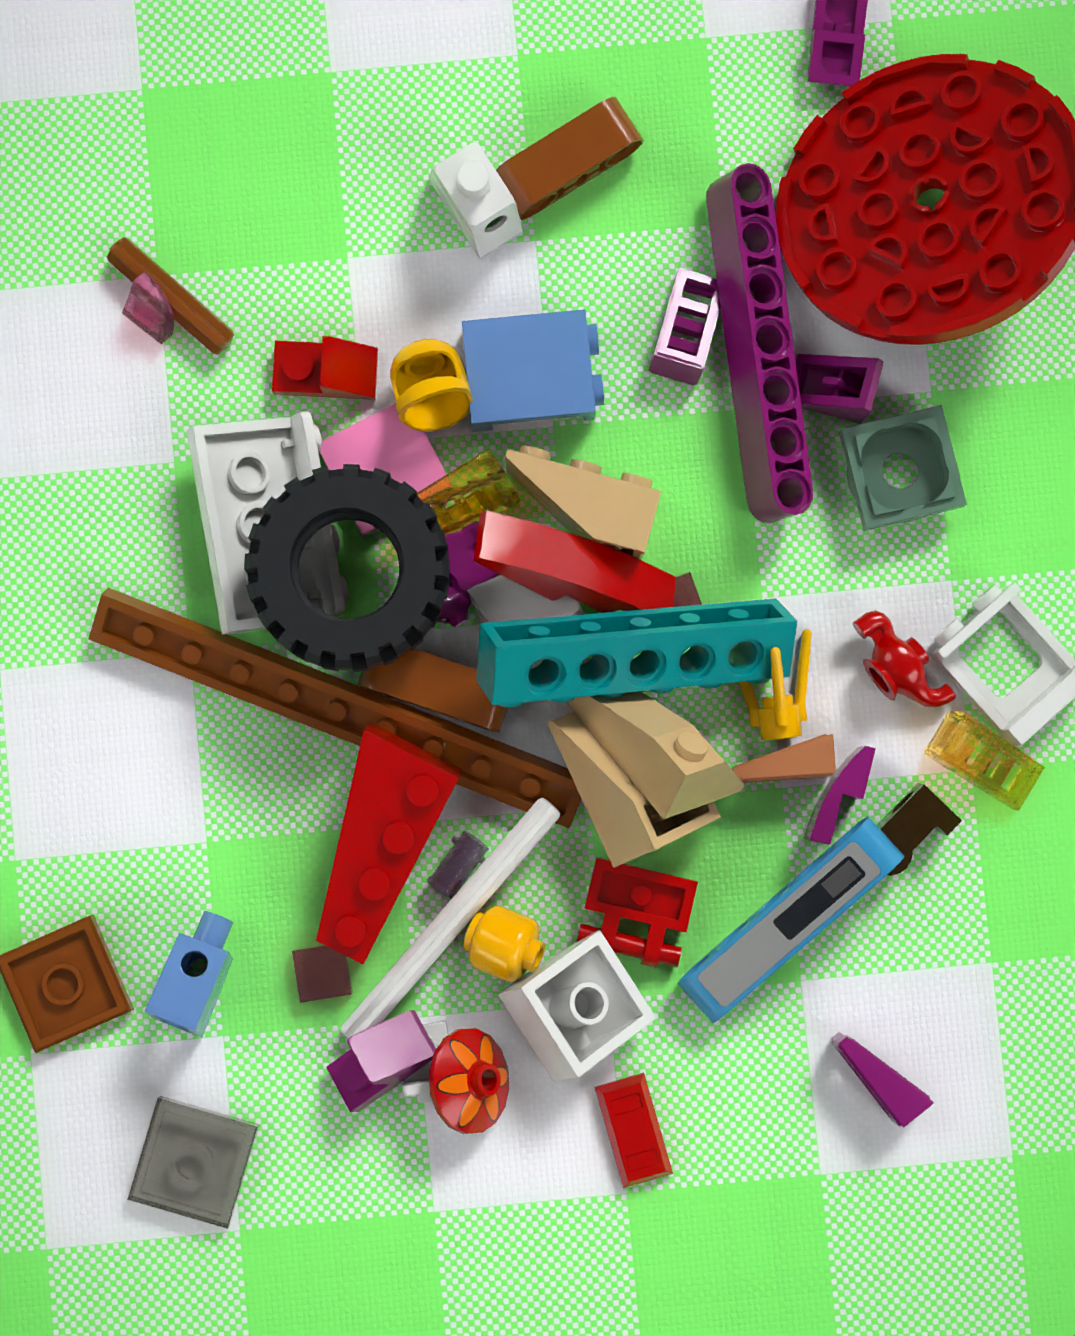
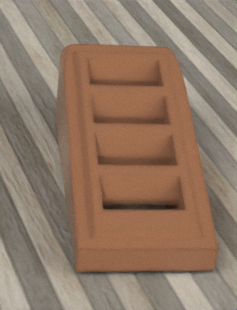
M824 734L732 767V770L743 783L831 777L836 773L833 734Z

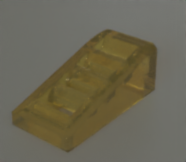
M490 449L477 455L417 493L425 504L428 503L431 508L434 507L437 513V521L444 534L469 525L476 520L479 521V516L482 512L500 513L521 502L507 474ZM451 500L455 502V504L448 508L444 505V503Z
M949 711L924 752L948 770L1016 811L1020 810L1045 768L967 713L959 711ZM979 741L982 742L984 746L973 764L969 765L967 763L969 757ZM999 753L1002 757L988 778L984 774L996 754ZM1015 763L1020 766V769L1006 790L1001 785Z

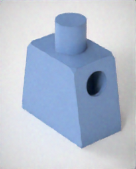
M204 911L193 938L179 933L145 1009L148 1015L155 1020L203 1038L233 960L231 954L223 950L233 924L231 920ZM204 959L208 961L206 970L202 975L197 977L188 976V969L194 960Z

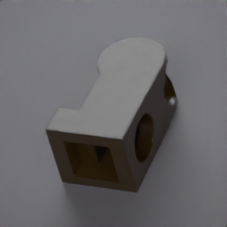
M917 783L877 824L880 830L904 855L901 862L887 874L888 876L899 874L908 867L912 859V851L934 828L941 834L948 836L962 821L925 784Z

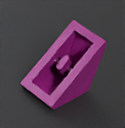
M797 354L795 362L802 409L861 424L872 410L884 361L879 358Z

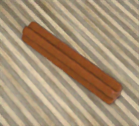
M123 237L112 245L109 249L107 260L210 352L218 355L230 345L234 337L233 330L132 241Z

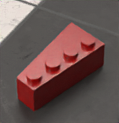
M371 722L368 723L363 731L316 938L317 942L361 964H364L462 772L461 768Z

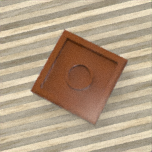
M94 914L0 955V972L35 1053L134 1010Z

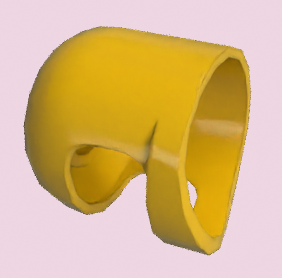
M421 339L404 346L396 354L390 368V379L397 402L398 418L408 428L421 432L437 431L453 426L470 413L469 402H473L460 355L451 345L437 339Z

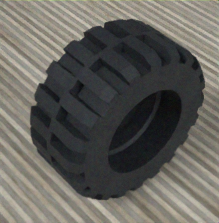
M343 464V469L329 470L328 466L313 469L312 476L301 481L296 477L285 484L286 490L277 499L271 497L262 508L264 515L258 524L253 523L248 537L251 541L249 553L245 554L244 570L247 572L248 585L246 587L250 601L258 613V618L270 634L292 654L307 663L310 662L321 666L323 669L338 672L339 670L360 672L370 670L369 668L382 664L386 666L399 660L398 657L410 649L414 650L424 640L423 637L430 628H434L441 615V609L444 601L447 599L450 575L448 545L444 531L441 530L437 516L428 503L425 504L420 499L417 491L405 481L401 484L392 479L389 472L375 468L373 472L362 470L359 464ZM343 520L361 521L379 529L394 546L399 561L398 581L394 592L387 602L375 612L354 619L336 618L317 609L304 594L299 579V561L308 540L324 526Z

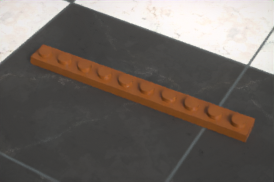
M107 588L101 594L88 638L91 641L358 746L361 744L365 727L371 722L461 768L462 772L456 783L457 785L526 812L538 799L544 798L560 812V817L555 823L569 829L571 827L582 798L568 768L236 637L228 634L222 635L218 630L111 588Z

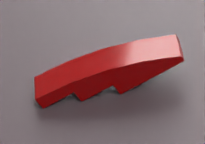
M491 511L480 513L473 561L552 601L569 596L600 613L674 606L676 577L657 567L598 542L546 525Z

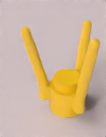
M804 629L801 635L794 704L793 695H785L781 651L777 647H773L770 650L773 696L762 697L761 708L752 684L746 681L739 682L749 710L750 727L760 726L761 740L783 739L802 735L801 721H807L805 703L812 632L809 629Z

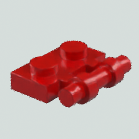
M596 858L584 908L604 913L601 928L580 924L576 942L600 930L614 953L639 958L642 965L654 968L657 967L658 963L678 967L682 947L663 943L666 928L687 933L698 881L626 864L613 868L611 861ZM620 917L649 924L646 939L617 932Z

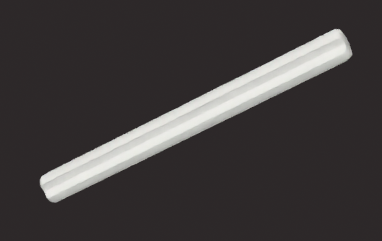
M540 798L534 803L341 1026V1031L347 1038L383 1022L559 819L560 812L554 805L544 798Z

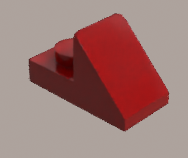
M322 336V343L275 340L272 392L274 395L376 400L378 348L331 336Z

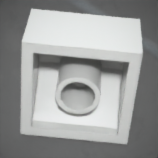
M600 930L595 931L540 963L535 972H527L518 981L513 982L498 993L499 998L554 1082L579 1078L656 1019V1016Z

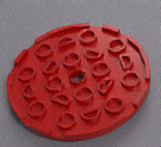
M938 54L918 57L885 67L864 77L841 93L843 99L834 105L822 118L816 115L794 146L795 156L786 177H781L776 202L777 231L783 257L793 278L809 301L827 318L858 335L888 343L924 345L957 340L982 332L1005 321L1035 300L1054 281L1075 250V119L1058 95L1054 96L1050 91L1037 83L1034 75L1004 61L998 60L996 64L969 60L968 54ZM936 188L944 192L942 199L934 205L935 209L930 210L928 206L917 204L920 195L929 189Z

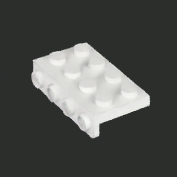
M309 411L297 412L287 418L192 426L187 430L222 635L266 629L257 616L258 613L250 601L246 587L248 585L247 572L244 570L245 554L249 553L251 544L248 537L253 523L258 524L264 515L262 508L271 497L277 499L286 490L285 484L298 477L299 481L313 475V469L321 467L319 460L322 445L321 434L318 426L313 424ZM328 524L318 530L306 543L299 561V579L304 594L317 609L330 616L338 617L345 612V605L348 602V586L345 578L339 573L336 556L339 551V535L336 527Z

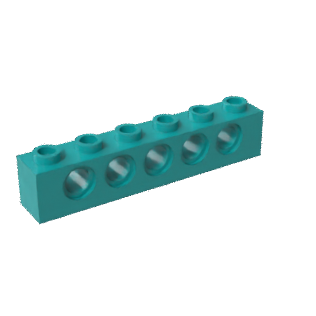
M775 598L480 623L476 681L492 705L503 707H519L525 702L542 700L565 703L574 700L575 697L595 695L617 698L623 696L626 692L647 690L655 693H667L674 688L689 686L717 688L722 683L742 681L763 684L772 679L770 650L773 647H777L781 651L783 676L790 677L797 620ZM639 652H641V654H640L639 656H637L636 658L633 659V657H634L636 654H638ZM592 656V658L589 661L583 663L585 659ZM543 660L537 667L531 669L536 662Z

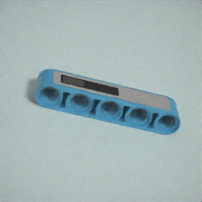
M869 816L865 817L697 962L677 984L712 1023L718 1021L889 874L901 862L904 855Z

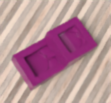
M815 0L807 82L850 87L860 80L868 0Z
M869 746L858 747L836 770V773L833 774L815 805L804 836L805 840L827 845L831 844L842 796L852 799L864 798L876 748Z

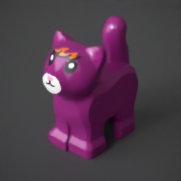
M477 520L463 527L459 532L445 535L450 562L449 589L447 599L444 601L441 615L437 622L450 624L455 628L463 625L468 620V609L472 601L467 590L500 576V574L473 561L479 523Z

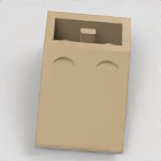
M521 445L519 452L507 449L505 456L506 473L568 531L574 535L590 539L642 560L661 495L660 490L651 488L652 480L630 473H622L621 480L600 474L602 467L578 459H571L570 466L550 461L551 453L532 446Z
M574 712L547 723L613 868L655 851L721 818L713 801L663 819Z

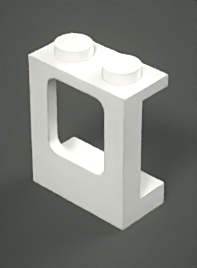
M1012 583L1002 590L996 584L991 586L972 603L977 612L964 624L956 618L934 637L939 646L929 654L1011 747L1023 745L1075 698V658L1017 595L1022 589L1016 583ZM996 613L1004 616L1040 658L1039 667L1003 698L995 696L957 652V648Z

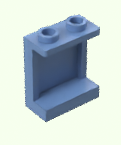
M585 309L462 321L467 381L473 402H469L473 432L493 430V425L581 416L584 417V421L594 420L595 406L604 405L602 375H592L590 355H599L598 331L596 324H587Z

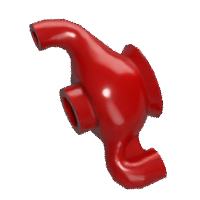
M876 610L867 612L852 623L857 633L863 639L871 637L875 644L872 659H864L863 665L874 684L890 700L895 701L897 693L923 706L940 707L956 699L954 691L947 684L936 689L930 688L927 685L924 666L930 660L926 651L912 637L906 641L898 638L894 633L890 619L884 613Z

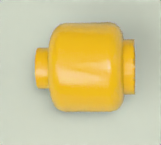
M493 906L485 913L478 912L474 916L466 932L463 946L464 950L469 952V960L472 967L508 982L518 981L527 970L535 972L545 952V943L539 941L540 931L537 921L502 906Z

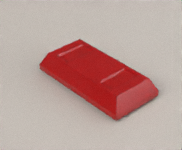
M644 1072L594 1087L623 1188L673 1174Z

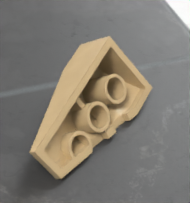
M590 658L585 659L583 663L589 661ZM641 691L626 692L623 696L617 698H607L600 695L575 697L574 700L565 702L663 819L741 792L745 785L693 724Z

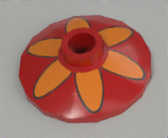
M477 1028L455 1030L442 1039L433 1054L429 1070L430 1096L437 1114L449 1128L462 1134L483 1133L497 1122L506 1107L510 1087L505 1057L502 1049L494 1039Z

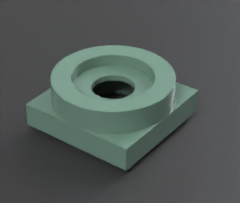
M942 405L843 428L839 431L847 463L848 485L857 503L863 531L896 523L912 522L922 517L963 508L967 505ZM893 454H905L916 464V479L906 488L892 487L883 477V464Z

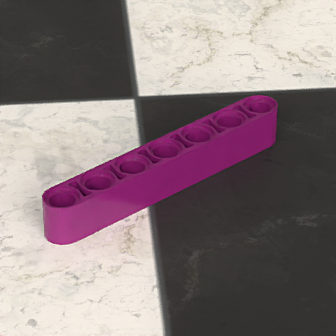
M746 163L739 165L709 185L706 192V204L746 500L752 515L757 520L770 524L804 513L810 507L813 500V486L772 187L768 175L762 168L755 164ZM750 289L753 292L755 299L752 297ZM756 338L760 342L762 350L759 348ZM763 388L767 392L769 401L766 399L764 395ZM770 439L774 443L775 451L772 449ZM777 489L781 493L782 503L778 498Z

